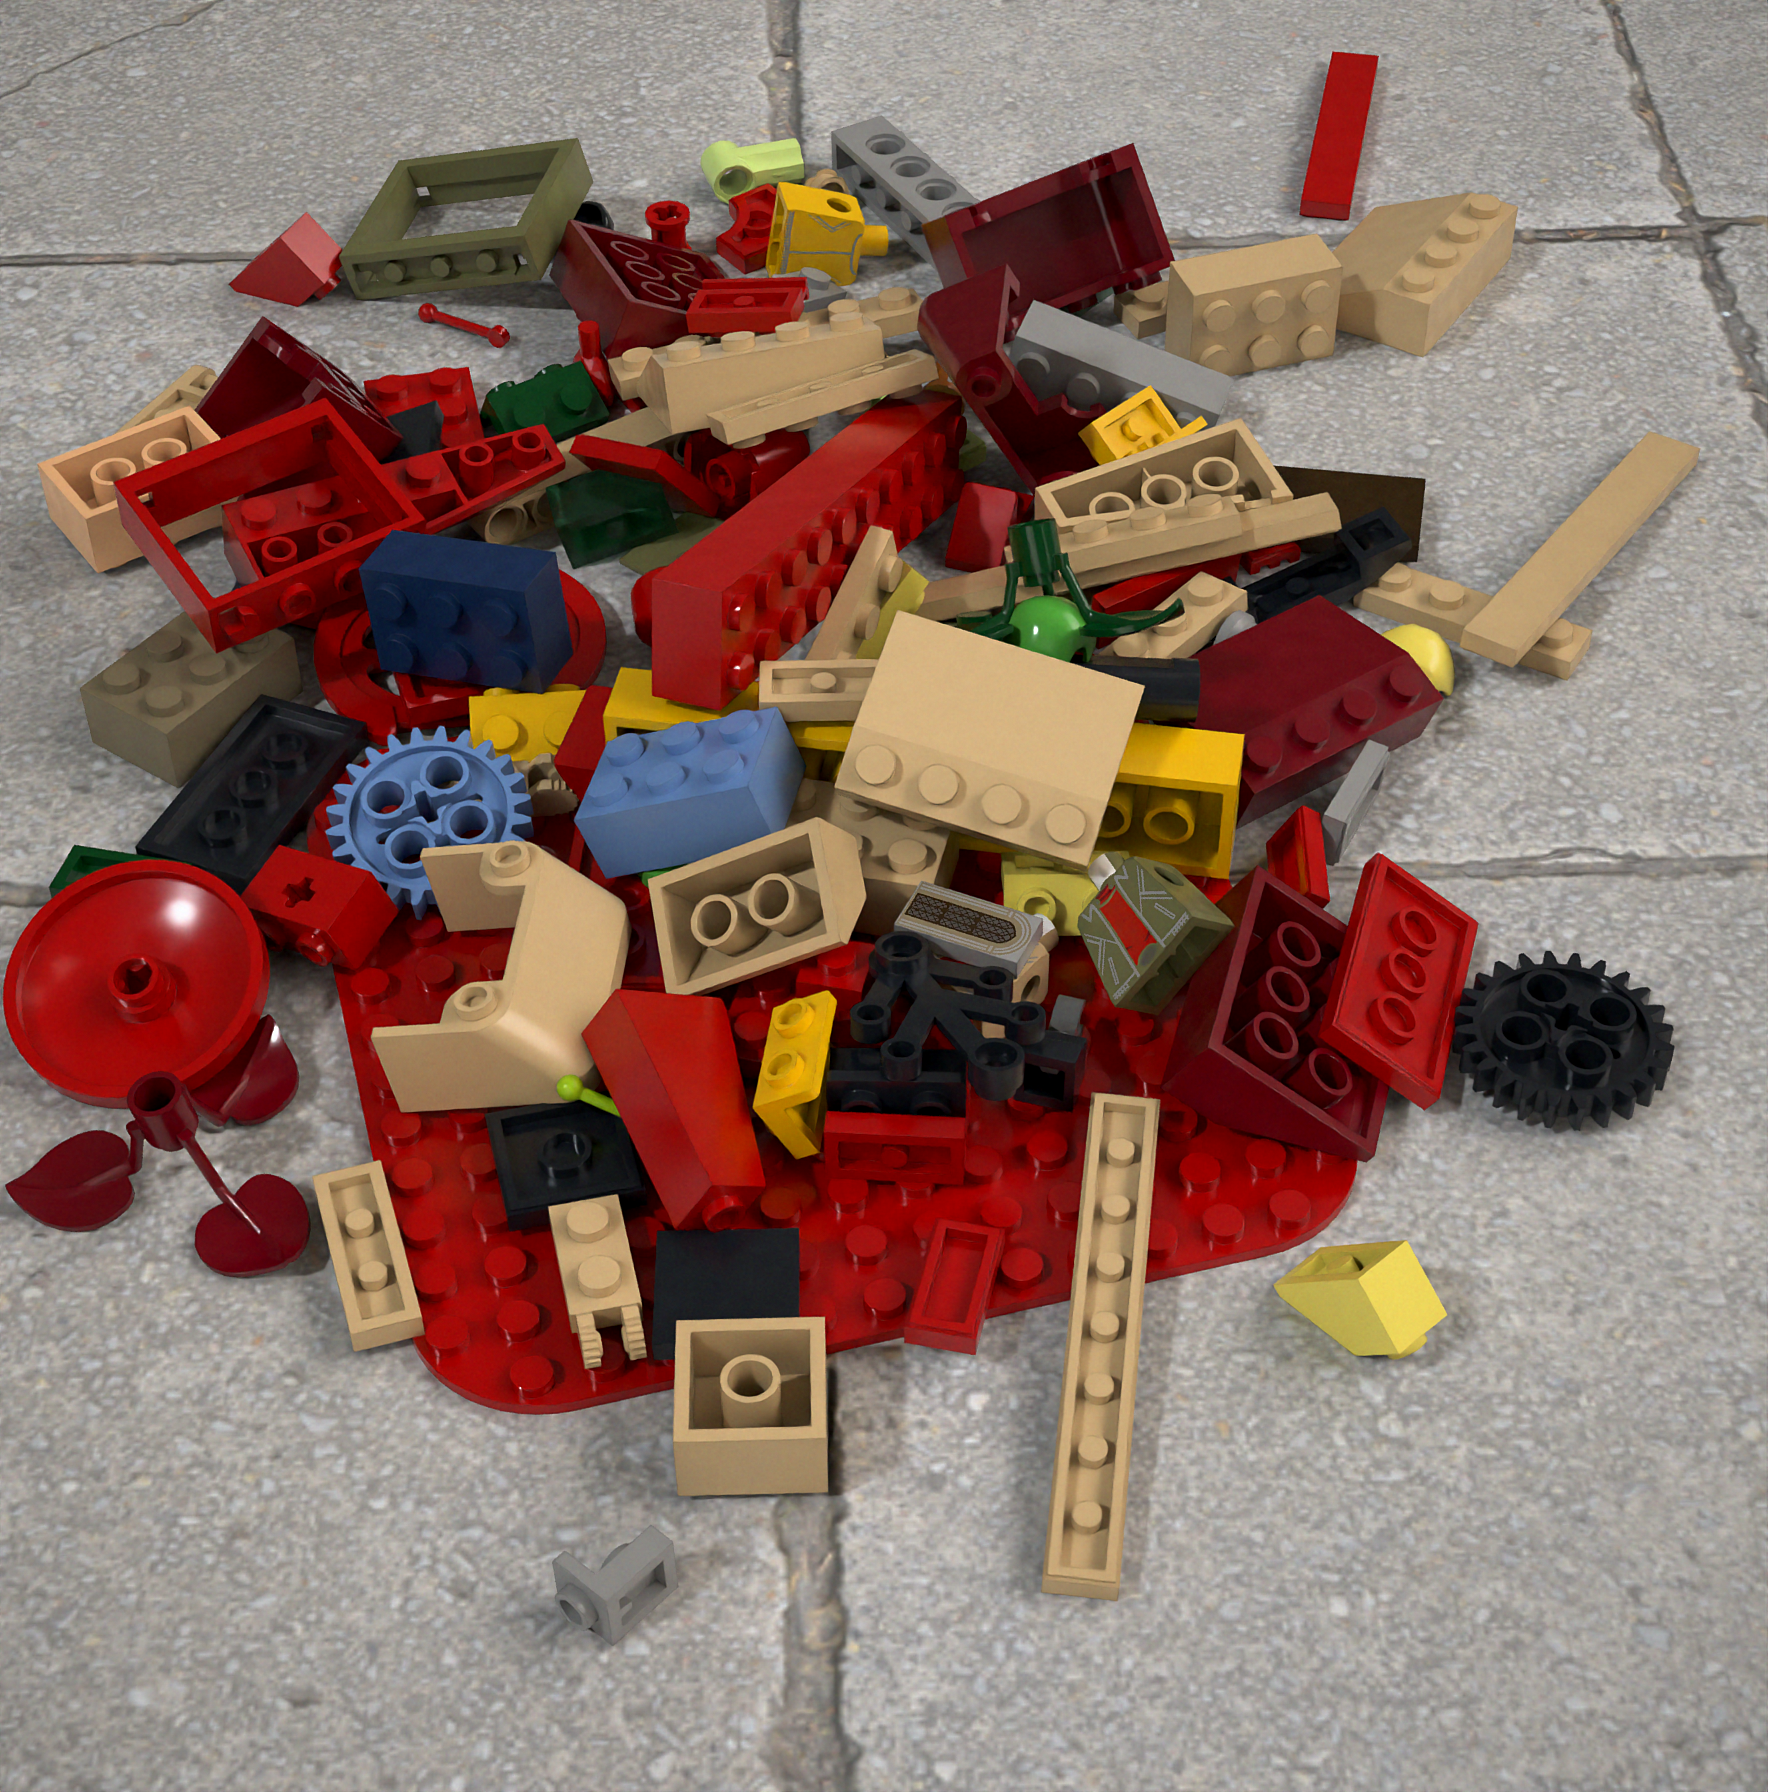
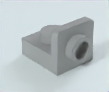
M652 1525L645 1529L630 1544L625 1543L615 1548L605 1559L601 1569L596 1574L567 1551H563L552 1561L557 1588L555 1602L562 1615L581 1631L591 1628L612 1646L679 1587L673 1541Z

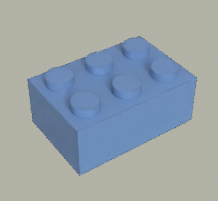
M778 707L753 712L750 710H739L723 718L699 723L685 721L675 724L669 729L641 735L627 733L607 742L574 822L606 879L693 863L785 829L806 769V764Z

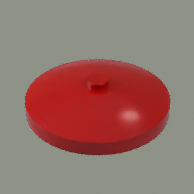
M138 860L115 864L88 874L64 888L37 912L20 935L12 951L4 979L3 1007L7 1028L19 1053L35 1073L50 1087L78 1102L103 1108L129 1109L127 1095L131 1086L144 1075L158 1071L174 1074L181 1083L187 1086L190 1092L223 1070L245 1046L254 1032L268 995L270 983L268 950L260 927L245 902L230 886L213 874L192 865L168 860Z

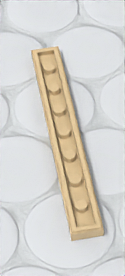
M1649 431L1462 630L1459 647L1514 668L1697 465L1700 448Z
M1328 492L1246 510L1239 512L1243 536L1079 572L1074 575L1081 589L1337 532L1339 531L1338 529H1342L1339 509ZM1005 566L929 582L923 590L925 592L923 602L914 615L939 622L956 618V615L960 613L988 611L1003 607L1007 580ZM1060 577V581L1053 583L1055 595L1070 592L1063 577ZM1017 586L1015 604L1034 596L1043 595L1042 586Z
M1091 1092L1041 1593L1118 1601L1160 1099Z

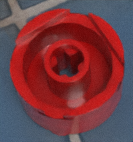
M785 427L765 433L766 440L758 445L735 449L732 444L727 445L713 437L710 428L700 429L698 432L693 433L686 442L684 466L686 470L719 495L722 501L715 516L726 521L809 456L810 445L803 431L787 432Z

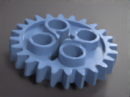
M439 726L433 740L424 741L421 731L416 727L412 729L410 744L402 745L391 734L387 736L389 752L382 755L377 750L367 747L365 752L369 765L366 768L354 764L346 766L353 785L335 784L333 790L338 804L328 806L326 809L330 824L333 826L326 830V835L331 849H334L332 852L334 861L371 871L399 911L406 902L412 903L415 917L419 920H422L426 913L428 904H437L422 861L420 860L412 864L401 863L405 858L415 854L421 855L422 848L499 843L511 840L524 841L523 839L534 837L531 817H528L534 811L530 794H525L527 788L523 773H514L512 759L509 754L496 758L493 742L489 739L473 749L471 734L468 730H464L455 742H449L445 727ZM458 781V784L451 788H437L443 782ZM386 806H400L397 810L391 813H378L381 809H383ZM467 831H484L475 838H460Z

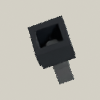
M1059 995L1053 1009L1048 1030L1045 1029V1037L1035 1044L1020 1045L1025 1053L1024 1081L1017 1088L1016 1093L1013 1095V1100L1073 1113L1085 1074L1087 1038L1081 1037L1084 1024H1079L1086 1000Z

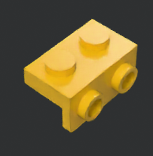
M1150 385L1091 422L1078 432V435L1088 447L1093 459L1099 465H1103L1197 433L1208 424L1201 415L1181 429Z
M555 684L549 686L543 694H520L518 690L492 688L486 690L483 696L469 697L470 734L473 749L489 739L493 742L496 758L509 754L512 761H528L530 763L539 754L552 753V755H556L586 690H580V687L573 684Z
M828 990L804 998L792 999L783 1005L773 1008L753 1103V1109L763 1120L766 1129L772 1135L777 1136L796 1160L820 1153L827 1111L826 1077L829 1071L830 1047H834L830 1042V1036L837 1000Z

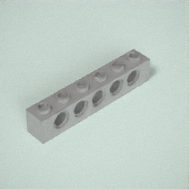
M882 115L831 131L832 170L837 173L838 177L844 178L848 189L937 271L920 225L978 203L980 200L974 198L954 177L947 174L928 154L921 151L902 131L895 128Z

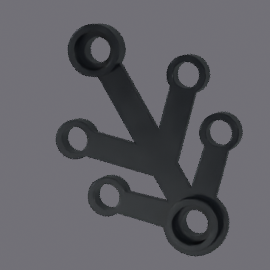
M894 931L882 935L876 941L875 949L868 958L869 973L875 979V982L863 1002L855 1004L850 1010L851 1037L864 1044L884 1042L880 1047V1071L887 1079L904 1082L913 1080L921 1074L922 1046L933 1026L936 1025L968 1062V1081L974 1087L978 1096L989 1101H1003L1011 1098L1024 1081L1025 1053L1020 1045L1035 1044L1045 1037V1009L1039 1004L1029 1001L1013 1003V974L1003 967H977L936 959L933 952L929 949V943L926 938L915 932ZM938 983L973 989L972 994L942 989ZM907 991L915 1001L894 1037L888 1039L891 1035V1007L901 992ZM969 1019L1004 1026V1035L1007 1039L985 1038Z

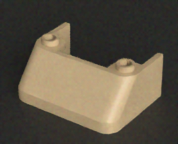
M511 840L499 843L422 848L420 858L448 932L515 927L503 980L472 982L462 986L445 1003L441 1020L438 1024L373 1028L371 1040L401 1113L536 1105L541 1103H568L570 1101H564L559 1097L557 1082L563 1076L569 1074L579 1077L584 1087L594 1091L601 1083L602 1077L581 1033L615 989L621 988L632 933V926L623 901L530 842Z

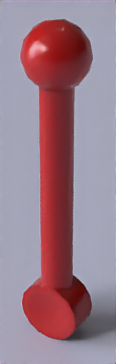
M432 303L422 304L418 309V316L424 323L437 321L488 338L489 342L496 348L503 347L510 340L509 332L501 325H495L491 329L440 312Z

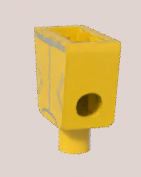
M778 182L765 264L769 278L774 274L783 275L800 271L804 267H812L827 273L831 277L830 282L835 285L846 286L856 280L860 256H886L888 250L887 227L885 225H865L857 198L849 194L793 183Z

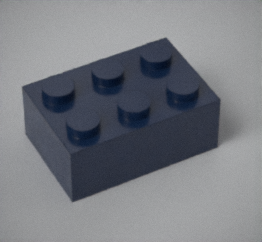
M392 530L359 568L381 670L543 694L573 655L556 552Z

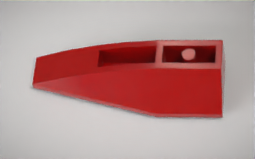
M540 424L382 464L381 466L426 519L427 535H435L513 499L561 472L566 467V460L545 425ZM340 475L221 505L224 554L241 587L382 529Z

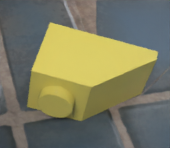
M1407 1240L1320 1247L1273 1284L1279 1297L1355 1356L1387 1355L1391 1360L1406 1357L1420 1349L1427 1342L1425 1333L1447 1316L1444 1307Z

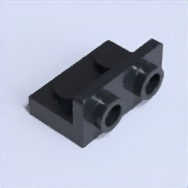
M830 1047L829 1071L826 1077L827 1111L966 1118L967 1061L957 1049H922L921 1074L913 1080L899 1082L887 1079L882 1075L880 1071V1048Z

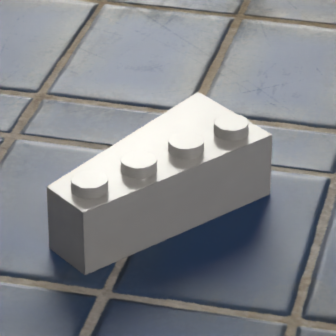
M1033 300L1015 336L1009 355L1010 361L1038 401L1063 392L1068 399L1067 405L1072 408L1090 411L1091 405L1100 402L1106 412H1109L1151 385L1181 429L1201 415L1208 425L1200 431L1215 427L1234 380L1230 376L1036 300Z

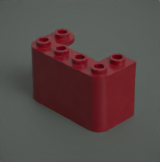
M1134 143L1087 159L920 225L943 288L1002 264H1008L1020 282L1019 298L1011 302L1007 308L1009 320L1008 328L1005 329L1003 344L1014 341L1033 300L1056 309L1067 305L1069 314L1099 303L1096 293L1112 287L1114 294L1119 295L1162 281L1159 271L1170 267V262L1175 261Z

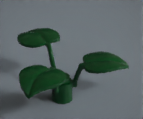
M1047 518L1007 527L1013 562L1004 564L1007 580L1002 610L985 622L968 623L954 627L994 640L1014 632L1013 624H1009L1015 607L1018 577H1023L1024 587L1042 586L1043 595L1055 596L1053 583L1060 581L1059 571L1074 601H1070L1077 605L1083 619L1087 623V625L1079 627L1080 636H1128L1172 621L1182 616L1185 610L1182 600L1177 598L1165 610L1128 611L1114 615L1094 611L1090 607L1070 567L1068 553L1061 552L1055 518Z

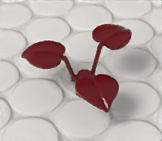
M267 1014L259 1019L254 1032L236 1057L213 1078L190 1092L185 1084L181 1083L174 1074L169 1072H152L139 1078L131 1086L127 1095V1105L135 1120L128 1122L126 1125V1130L131 1137L130 1149L121 1137L104 1130H91L77 1134L47 1152L25 1174L5 1184L10 1197L34 1220L57 1230L84 1232L103 1227L116 1220L133 1203L135 1192L128 1176L136 1174L142 1168L144 1139H146L151 1146L168 1152L179 1151L185 1148L217 1197L223 1202L207 1211L201 1217L195 1230V1248L200 1259L208 1268L223 1276L239 1278L281 1270L287 1267L289 1263L296 1261L306 1248L311 1231L309 1210L298 1189L289 1181L279 1176L264 1173L251 1177L233 1194L227 1188L195 1139L199 1123L198 1116L217 1127L225 1125L229 1118L238 1124L252 1126L271 1119L291 1103L299 1087L300 1076L296 1061L286 1045L274 1018Z

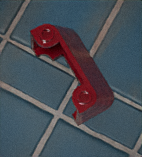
M1005 263L927 296L919 308L917 330L960 394L1035 497L1036 487L1100 466L1091 456L1088 447L1078 435V432L1107 412L1100 402L1091 405L1090 411L1072 408L1067 405L1068 399L1063 392L1038 401L1003 350L1005 329L1008 328L1009 320L1007 308L1011 302L1019 298L1020 282L1008 264Z
M264 316L258 321L194 410L222 439L326 397L378 462L390 457L404 438L351 377ZM319 425L311 427L312 434L320 432ZM326 460L242 494L238 497L237 501L339 476V474Z

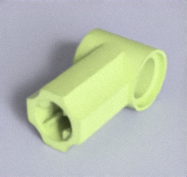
M796 138L738 147L731 141H718L707 147L701 156V168L715 196L726 204H729L728 200L732 197L767 183L777 187L778 182L796 184L801 183L802 178H804V162L801 148Z

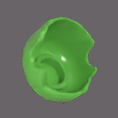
M1038 595L1017 603L1009 624H1013L1014 632L1001 639V642L1069 663L1075 652L1082 653V661L1088 662L1096 646V637L1080 636L1079 627L1087 625V623L1083 619L1077 605L1064 597Z

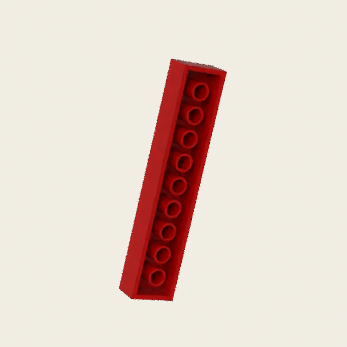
M925 389L913 396L892 399L888 394L652 578V696L721 711L760 676V661H777L795 644H798L815 626L824 621L870 525L893 531L898 554L949 507L960 499L964 486V472L962 469H958L959 449L963 446L967 433V420L964 416H961L962 396Z

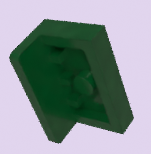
M578 361L564 367L561 364L549 365L540 370L534 378L515 384L514 381H507L495 386L487 393L479 415L482 426L486 428L494 425L498 435L544 424L554 442L558 443L605 425L610 413L582 362Z

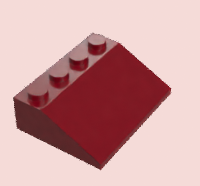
M568 219L549 274L562 293V297L576 313L577 319L581 322L592 320L599 324L601 350L606 356L607 362L608 359L621 357L624 352L633 348L647 347L655 349L674 344L677 339L688 335L708 336L707 333H689L686 312L697 291L703 290L702 281L704 279H726L705 253Z
M1318 595L1188 657L1189 659H1198L1200 665V698L1196 721L1194 723L1153 722L1155 725L1245 734L1236 823L1237 830L1349 773L1368 740L1388 746V752H1391L1420 737L1444 698L1407 651L1321 595Z
M1257 865L1214 904L1232 921L1235 927L1192 975L1160 1088L1215 1124L1367 1163L1376 1153L1389 1086L1318 1037L1347 925Z

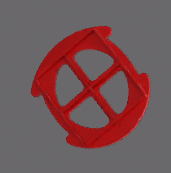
M559 569L573 655L549 686L573 684L580 687V690H587L597 679L605 660L607 648L605 620L599 605L590 592L575 578ZM364 591L327 606L319 622L314 640V666L320 689L329 706L337 715L366 722L368 739L381 746H388L387 736L392 734L398 739L399 733L412 732V729L416 727L419 730L438 729L439 726H444L445 728L470 726V714L447 718L439 722H429L410 727L401 696L384 690L368 677V674L388 671L381 670L377 650L368 649L363 646L365 639L372 631Z

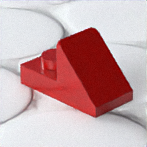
M966 482L962 488L945 557V567L973 573L1004 566L1007 563L1004 547L1010 546L1007 527L1031 520L1034 514V496L1015 492L1005 487H993Z

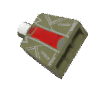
M1108 852L1095 859L1088 869V877L1099 892L1079 915L1077 927L1109 998L1115 1007L1159 1015L1235 925L1182 873L1169 864L1137 856L1124 860L1120 853Z

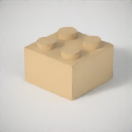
M825 1317L676 1320L673 1451L678 1496L828 1492Z

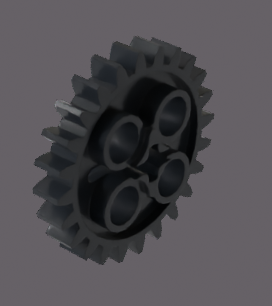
M1545 951L1542 964H1534L1527 955L1521 953L1518 955L1515 970L1507 964L1497 961L1494 964L1492 977L1479 972L1475 975L1473 989H1463L1460 1006L1456 1007L1454 1021L1456 1027L1452 1053L1461 1055L1459 1063L1460 1073H1475L1472 1087L1475 1092L1495 1089L1492 1106L1496 1109L1512 1101L1519 1105L1517 1111L1518 1120L1523 1121L1533 1111L1542 1113L1545 1128L1551 1129L1555 1124L1557 1116L1567 1117L1574 1131H1580L1583 1117L1591 1116L1600 1127L1606 1128L1608 1127L1611 1110L1622 1118L1629 1120L1633 1116L1635 1103L1645 1107H1649L1652 1104L1654 1091L1663 1090L1667 1073L1670 1070L1675 1048L1674 1045L1670 1044L1674 1028L1673 1025L1662 1023L1666 1009L1664 1005H1648L1651 989L1640 987L1629 990L1627 988L1630 973L1627 971L1611 978L1604 975L1606 961L1600 960L1590 969L1581 966V959L1578 953H1573L1567 964H1558L1551 951Z

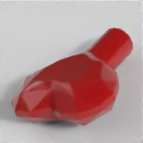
M592 320L583 321L578 325L580 349L574 356L572 363L582 362L606 408H609L613 403L616 387L611 380L609 365L601 350L599 324Z

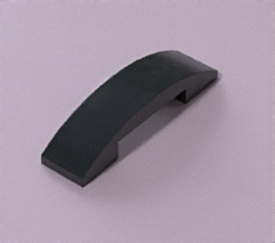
M1384 506L1341 525L1342 529L1333 532L1335 546L1242 587L1241 589L1247 591L1248 610L1245 612L1252 615L1256 624H1259L1318 595L1338 606L1367 588L1392 568L1412 548L1410 537ZM1231 576L1221 579L1238 587Z

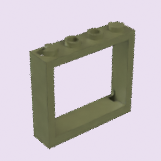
M573 138L398 160L339 256L356 300L541 280L560 245L568 219H574L594 182L579 139ZM427 187L430 195L419 196L416 188ZM534 194L517 226L402 239L421 207ZM517 254H522L527 264L521 265Z

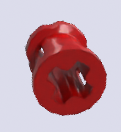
M668 200L656 202L647 207L645 221L651 228V240L692 250L686 241V225L690 221V211L685 204Z

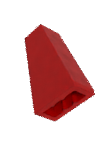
M615 989L581 1035L674 1229L708 1230L716 1233L724 1229H731L743 1220L746 1210L766 1188V1182L726 1007L722 999L717 997Z

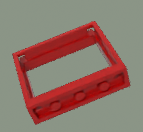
M326 397L113 482L122 526L216 654L363 592L359 568L392 530L427 534L426 519ZM319 425L320 432L312 434L311 427ZM328 460L382 528L214 599L161 529L163 526ZM148 493L150 500L142 503L138 497ZM230 608H233V609L230 610V611H227V612H225V613H223V614H220V613L223 612V611H226V610H228V609H230Z

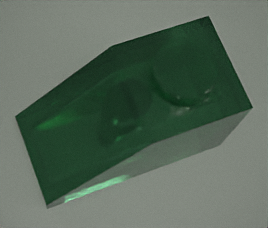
M597 469L545 488L555 528L573 569L679 533L661 483Z

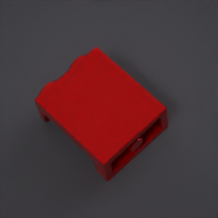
M850 1010L839 1011L837 1018V1047H881L884 1042L864 1044L854 1040L850 1035ZM891 1012V1035L888 1039L894 1037L907 1013ZM936 1025L933 1026L922 1046V1049H956ZM968 1062L966 1118L826 1111L824 1125L825 1178L964 1185L971 1084L968 1081Z

